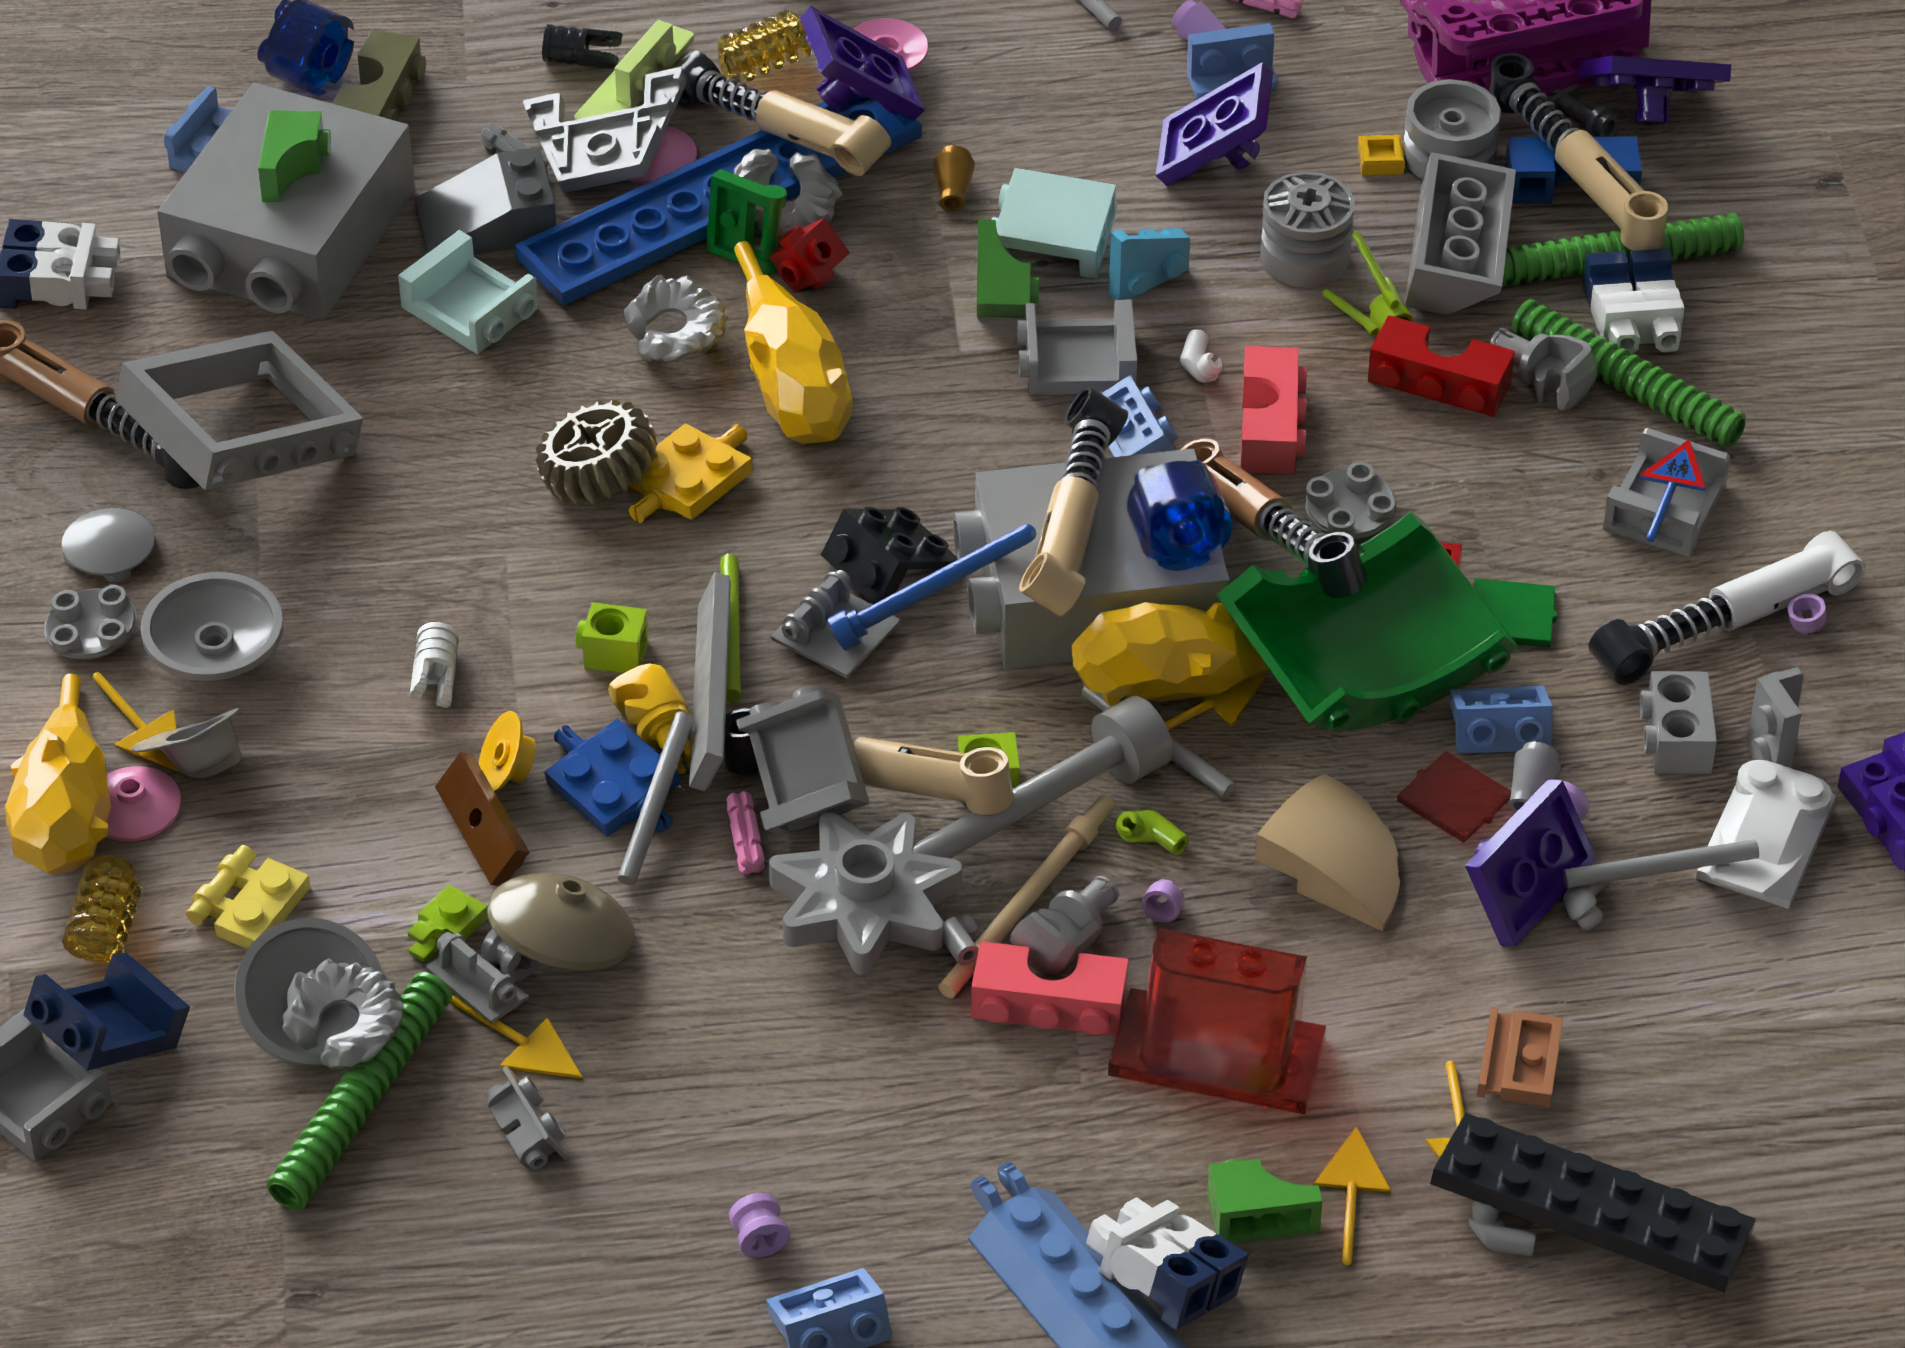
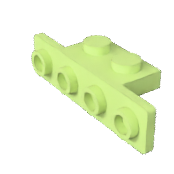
M657 20L618 63L612 74L574 115L575 120L636 107L644 98L645 74L670 69L694 42V33Z

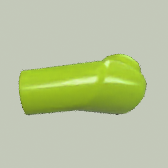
M1153 810L1126 811L1119 815L1116 820V829L1119 836L1130 843L1157 842L1175 856L1182 853L1189 843L1188 835Z

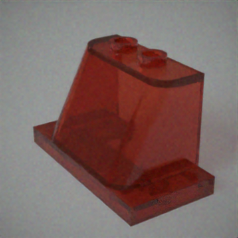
M1158 928L1152 947L1147 990L1130 988L1109 1059L1108 1076L1305 1115L1326 1035L1325 1025L1302 1021L1307 956Z

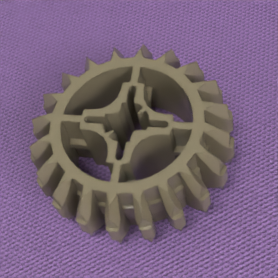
M613 399L607 404L598 400L594 406L585 407L582 405L581 409L573 414L566 412V418L563 421L553 422V431L545 432L541 435L543 442L536 447L538 456L535 461L538 465L537 470L541 479L553 496H558L563 503L572 500L576 506L581 505L586 500H589L594 505L600 498L607 497L611 500L613 494L619 491L628 492L627 486L631 483L642 481L641 473L652 470L651 461L658 457L656 452V446L658 445L656 441L657 436L648 417L643 414L641 408H634L631 402L620 404L617 399Z

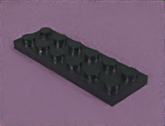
M1468 1113L1464 1114L1436 1163L1430 1182L1433 1186L1490 1205L1493 1208L1724 1293L1750 1240L1756 1218L1742 1214L1734 1208L1720 1206L1690 1195L1682 1189L1665 1186L1643 1178L1635 1172L1613 1167L1594 1160L1586 1154L1569 1151L1547 1143L1539 1137L1525 1135L1498 1125L1490 1119L1476 1117Z

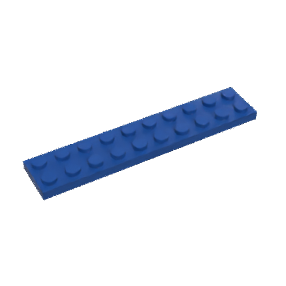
M856 94L842 111L832 109L824 101L816 105L852 120H856L861 115L869 116L876 120L887 131L891 139V146L883 155L922 137V124L918 120L913 121L900 113L893 115L878 101L870 97L862 98ZM761 130L515 244V255L520 263L564 306L707 239L711 176L720 169L734 174V168L742 162L744 155L754 149H770L776 157L778 165L770 177L769 185L785 188L787 191L786 201L800 195L801 191L800 182L795 174H787L790 158L797 152L804 156L809 154L818 155L819 160L826 165V172L834 178L847 173V171L832 157Z

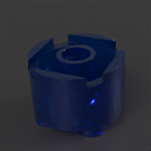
M282 0L275 10V22L268 38L264 39L259 46L258 60L265 64V68L270 76L315 96H321L326 93L321 88L328 81L336 84L343 76L350 62L354 41L348 39V28L354 30L353 23L348 17L309 0Z
M1199 460L1190 462L1173 461L1156 467L1147 466L1138 471L1134 478L1135 484L1128 495L1127 513L1142 551L1148 559L1149 557L1157 561L1160 567L1167 570H1188L1199 567L1211 560L1209 554L1219 545L1222 549L1224 548L1232 533V517L1214 476L1203 462Z

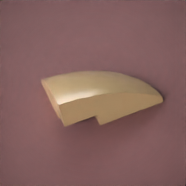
M1326 774L1321 775L1302 786L1288 798L1258 832L1255 860L1298 879L1297 893L1378 930L1383 931L1396 907L1400 891L1399 854L1389 828L1372 809V806L1358 793Z

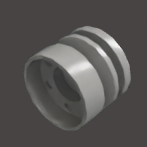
M1304 171L1284 175L1271 183L1264 193L1260 261L1269 275L1281 283L1302 288L1329 285L1344 275L1350 266L1355 203L1349 187L1337 178L1329 175Z

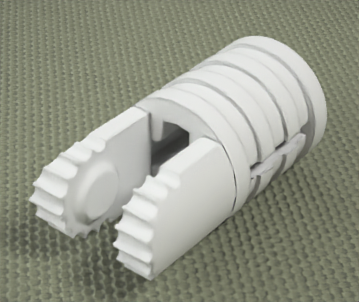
M431 622L421 626L417 632L416 653L409 697L420 700L427 684H438L436 706L448 708L451 706L459 634L455 628L448 624Z

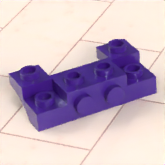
M1905 732L1884 739L1881 753L1841 767L1837 787L1861 816L1868 832L1874 837L1877 836L1888 850L1894 865L1905 872Z

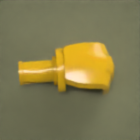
M649 663L638 666L620 675L609 684L608 692L613 705L621 715L626 714L629 723L638 725L637 735L651 748H661L663 750L677 712L690 714L677 685L669 673L660 665ZM687 737L681 756L684 757L690 768L691 743ZM680 757L677 770L679 774H684L686 769L681 762L682 757Z

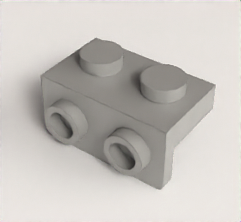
M1799 667L1782 672H1773L1757 679L1746 742L1752 760H1765L1792 768L1802 714L1798 706L1804 674Z

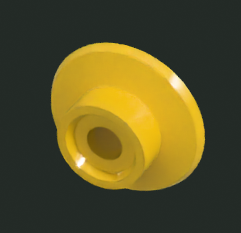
M507 711L498 717L490 728L480 753L478 764L494 792L503 788L508 781L521 783L528 776L534 763L536 754L535 740L523 735L522 721L515 712Z

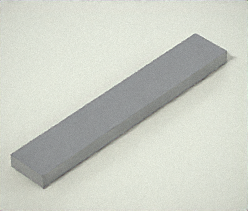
M714 572L698 604L692 716L694 720L692 723L689 787L702 791L709 788L724 759L731 580L730 576Z

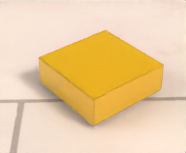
M1401 135L1358 136L1357 149L1361 176L1404 175L1405 161Z

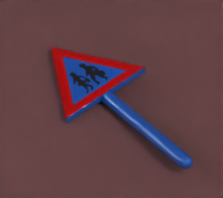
M1690 439L1649 467L1638 477V479L1667 484L1647 534V540L1649 542L1655 541L1676 486L1706 491Z

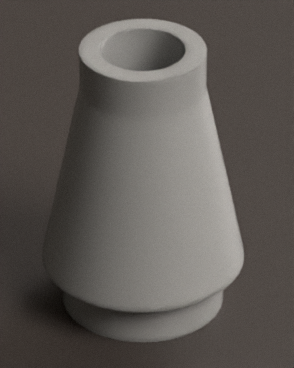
M1528 742L1523 745L1521 750L1515 753L1512 790L1508 803L1514 812H1517L1548 779H1556L1561 766L1558 762L1559 754L1553 747L1541 742Z

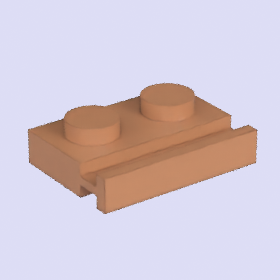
M1491 1007L1477 1097L1485 1098V1093L1500 1095V1100L1550 1108L1563 1018L1516 1010L1513 1011V1015L1498 1013L1499 1008Z

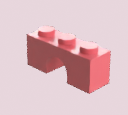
M1245 346L1240 468L1246 472L1295 474L1296 456H1305L1306 429H1297V424L1305 425L1306 398L1298 397V393H1306L1307 367L1298 366L1299 348Z
M980 941L971 986V1019L987 1020L992 1023L1004 1022L1029 1025L1042 1029L1054 1028L1079 1031L1092 1035L1120 1036L1127 995L1128 959L1079 953L1074 972L1064 979L1051 981L1041 979L1030 971V947Z

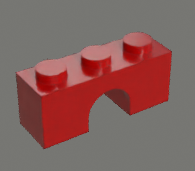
M1390 315L1387 316L1370 348L1368 382L1495 417L1512 382L1514 350L1472 339L1469 347L1462 354L1452 357L1440 356L1428 349L1429 326Z

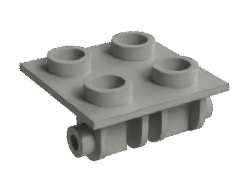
M837 570L836 572H829L824 577V582L818 588L812 589L808 593V597H804L800 601V607L783 619V624L771 635V640L848 678L901 623V619L892 615L867 629V635L861 637L862 643L845 651L837 641L829 625L828 617L844 609L848 612L854 609L860 612L872 604L850 594V576L842 570Z

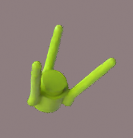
M1354 231L1352 237L1382 294L1371 302L1369 318L1328 289L1322 292L1323 296L1363 325L1370 336H1375L1379 333L1388 315L1413 322V316L1402 303L1392 280L1389 277H1384L1361 233Z

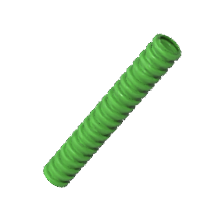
M1735 212L1727 214L1726 218L1722 214L1715 215L1713 220L1709 216L1702 217L1700 222L1696 218L1689 219L1687 224L1683 220L1676 221L1674 226L1669 222L1666 223L1664 242L1658 249L1670 248L1672 261H1675L1677 256L1681 259H1688L1691 254L1693 257H1701L1704 252L1706 255H1714L1716 251L1720 254L1727 253L1729 249L1733 252L1740 251L1744 244L1743 224ZM1618 230L1611 231L1609 236L1605 232L1598 233L1596 238L1592 234L1585 235L1583 240L1576 236L1572 237L1570 242L1563 238L1559 239L1557 244L1553 240L1545 241L1544 246L1540 242L1532 243L1531 248L1524 244L1519 245L1518 250L1510 246L1506 249L1502 287H1505L1507 282L1511 285H1518L1520 280L1524 283H1531L1534 278L1537 281H1544L1547 276L1550 279H1557L1560 274L1563 277H1571L1573 272L1576 275H1584L1586 254L1625 251L1629 262L1632 250L1623 245Z
M1532 298L1524 302L1517 309L1512 321V331L1518 336L1523 335L1524 339L1531 341L1539 334H1547L1549 336L1565 335L1583 340L1590 344L1596 359V379L1603 378L1605 384L1610 386L1614 384L1616 390L1626 391L1627 396L1631 398L1637 397L1638 402L1642 404L1649 403L1651 409L1655 411L1660 409L1662 415L1666 417L1672 416L1673 421L1677 423L1683 422L1684 427L1690 430L1695 428L1696 433L1701 436L1707 434L1708 440L1712 442L1718 441L1719 446L1725 449L1734 445L1741 437L1746 425L1745 413L1739 410L1734 412L1732 406L1728 404L1723 405L1722 401L1717 398L1711 399L1710 394L1706 392L1699 393L1697 387L1693 385L1688 386L1687 382L1682 379L1676 380L1675 375L1671 373L1665 374L1664 370L1656 366L1653 368L1652 363L1649 361H1641V357L1635 354L1630 355L1628 350L1624 348L1619 349L1618 345L1613 342L1607 343L1606 338L1600 335L1596 336L1595 332L1589 329L1584 330V326L1578 323L1573 324L1571 319L1567 317L1562 318L1560 313L1556 311L1551 312L1550 308L1545 305L1539 306L1538 301Z
M427 972L415 974L411 984L405 988L403 995H401V1002L404 1004L402 1010L403 1020L400 1027L395 1031L394 1036L390 1038V1041L371 1060L348 1068V1072L344 1073L341 1077L340 1083L336 1084L332 1094L328 1095L324 1101V1105L318 1109L315 1114L316 1117L310 1120L307 1128L299 1136V1140H296L291 1147V1151L287 1152L283 1158V1163H280L274 1171L275 1174L269 1177L266 1182L267 1190L276 1202L294 1210L305 1208L309 1198L316 1192L317 1186L322 1184L325 1175L329 1174L333 1168V1163L339 1160L342 1152L350 1144V1140H353L358 1129L363 1126L366 1118L371 1115L374 1106L378 1105L382 1095L388 1091L390 1084L395 1081L398 1073L402 1071L406 1062L412 1057L413 1051L417 1050L421 1040L425 1039L429 1029L434 1026L437 1018L442 1015L445 1007L451 1002L452 992L442 979Z

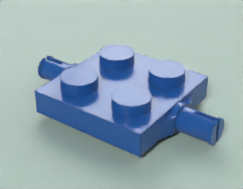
M618 718L586 740L579 737L568 725H563L562 731L559 728L554 734V741L559 743L569 753L544 771L546 783L606 837L624 824L638 820L661 755ZM677 769L669 791L681 783ZM662 810L655 830L658 833L665 832L664 827L669 829L673 818Z

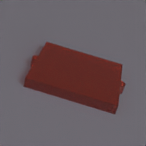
M1445 751L1425 770L1419 769L1417 771L1416 778L1397 795V802L1464 843L1485 823L1491 824L1493 822V815L1510 800L1511 790Z

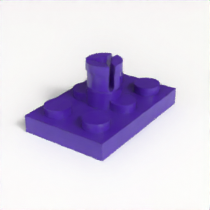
M812 6L800 17L807 34L805 39L813 49L818 61L816 66L820 73L827 78L816 89L819 91L818 95L829 107L836 111H842L857 94L862 98L870 97L878 101L893 115L900 113L913 121L924 112L925 108L903 56Z
M1607 56L1581 60L1579 63V78L1594 79L1593 86L1615 88L1619 87V85H1633L1637 96L1635 122L1664 124L1669 123L1670 114L1668 113L1671 88L1672 92L1697 93V90L1714 91L1715 83L1730 82L1731 64Z
M1262 62L1164 118L1156 177L1168 186L1180 178L1191 176L1198 168L1210 161L1223 158L1224 156L1235 169H1243L1250 165L1242 155L1246 152L1255 160L1259 154L1260 144L1255 139L1267 128L1273 72Z
M1548 779L1491 839H1485L1480 842L1474 857L1465 867L1499 944L1515 947L1565 894L1567 888L1564 883L1563 870L1592 865L1597 858L1564 781Z

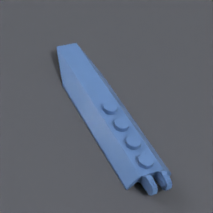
M1009 1161L998 1166L997 1175L1012 1199L1003 1203L997 1189L983 1175L971 1181L972 1194L987 1214L968 1237V1241L1058 1348H1187L1172 1329L1161 1320L1160 1315L1137 1289H1128L1122 1286L1116 1278L1109 1280L1099 1273L1103 1256L1086 1245L1089 1232L1054 1191L1035 1187L1029 1189L1024 1175Z

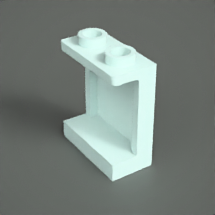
M1014 168L1009 185L1003 184L1001 187L998 204L999 210H1001L999 218L993 217L991 219L996 220L997 233L1004 248L1007 251L1008 248L1077 259L1079 260L1080 276L1097 279L1117 213L1116 185Z
M458 230L398 275L401 308L477 355L492 343L499 341L505 333L521 321L528 319L538 309L536 278L527 274L519 281L514 282L476 259L473 254L472 237L461 230Z

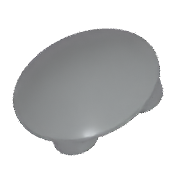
M1354 462L1348 468L1333 470L1320 477L1312 478L1307 483L1305 509L1311 522L1321 531L1327 534L1345 532L1350 534L1353 539H1358L1380 532L1391 522L1396 512V496L1391 486L1383 478L1374 474V468L1370 464Z
M121 508L99 509L79 517L68 527L62 540L64 560L68 566L88 574L104 576L107 581L114 583L129 578L131 569L145 561L155 546V535L151 524L140 514Z
M118 585L85 589L78 592L64 590L57 593L52 599L53 608L45 620L44 634L49 646L62 656L81 660L99 658L116 651L131 638L137 625V612L133 603L127 598L125 590Z

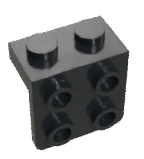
M873 507L843 509L821 553V556L836 570L846 572L851 578V584L872 604L896 593L908 569H941L957 560V557L948 549L949 545L943 538L929 532L920 523L921 519L916 513L903 507H897L896 509H876Z

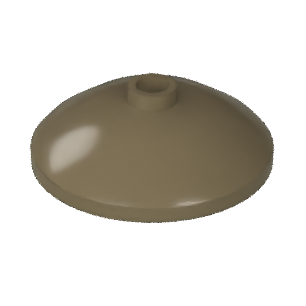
M530 873L515 877L496 888L488 907L489 921L495 932L504 942L533 960L558 968L589 971L611 967L621 962L629 954L634 940L633 924L622 906L602 889L571 875Z

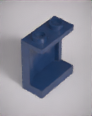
M125 952L111 956L103 981L64 990L47 974L36 976L23 1016L86 1071L177 1048L190 1006Z

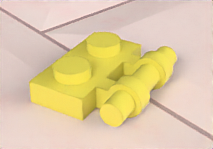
M241 845L233 855H226L217 866L218 874L209 884H203L193 895V904L186 911V917L196 925H201L208 916L216 918L217 921L214 923L216 936L248 950L250 945L262 933L282 923L311 886L308 874L270 858H267L258 870L248 867L256 858V855L250 847ZM232 886L242 889L234 900L224 897Z

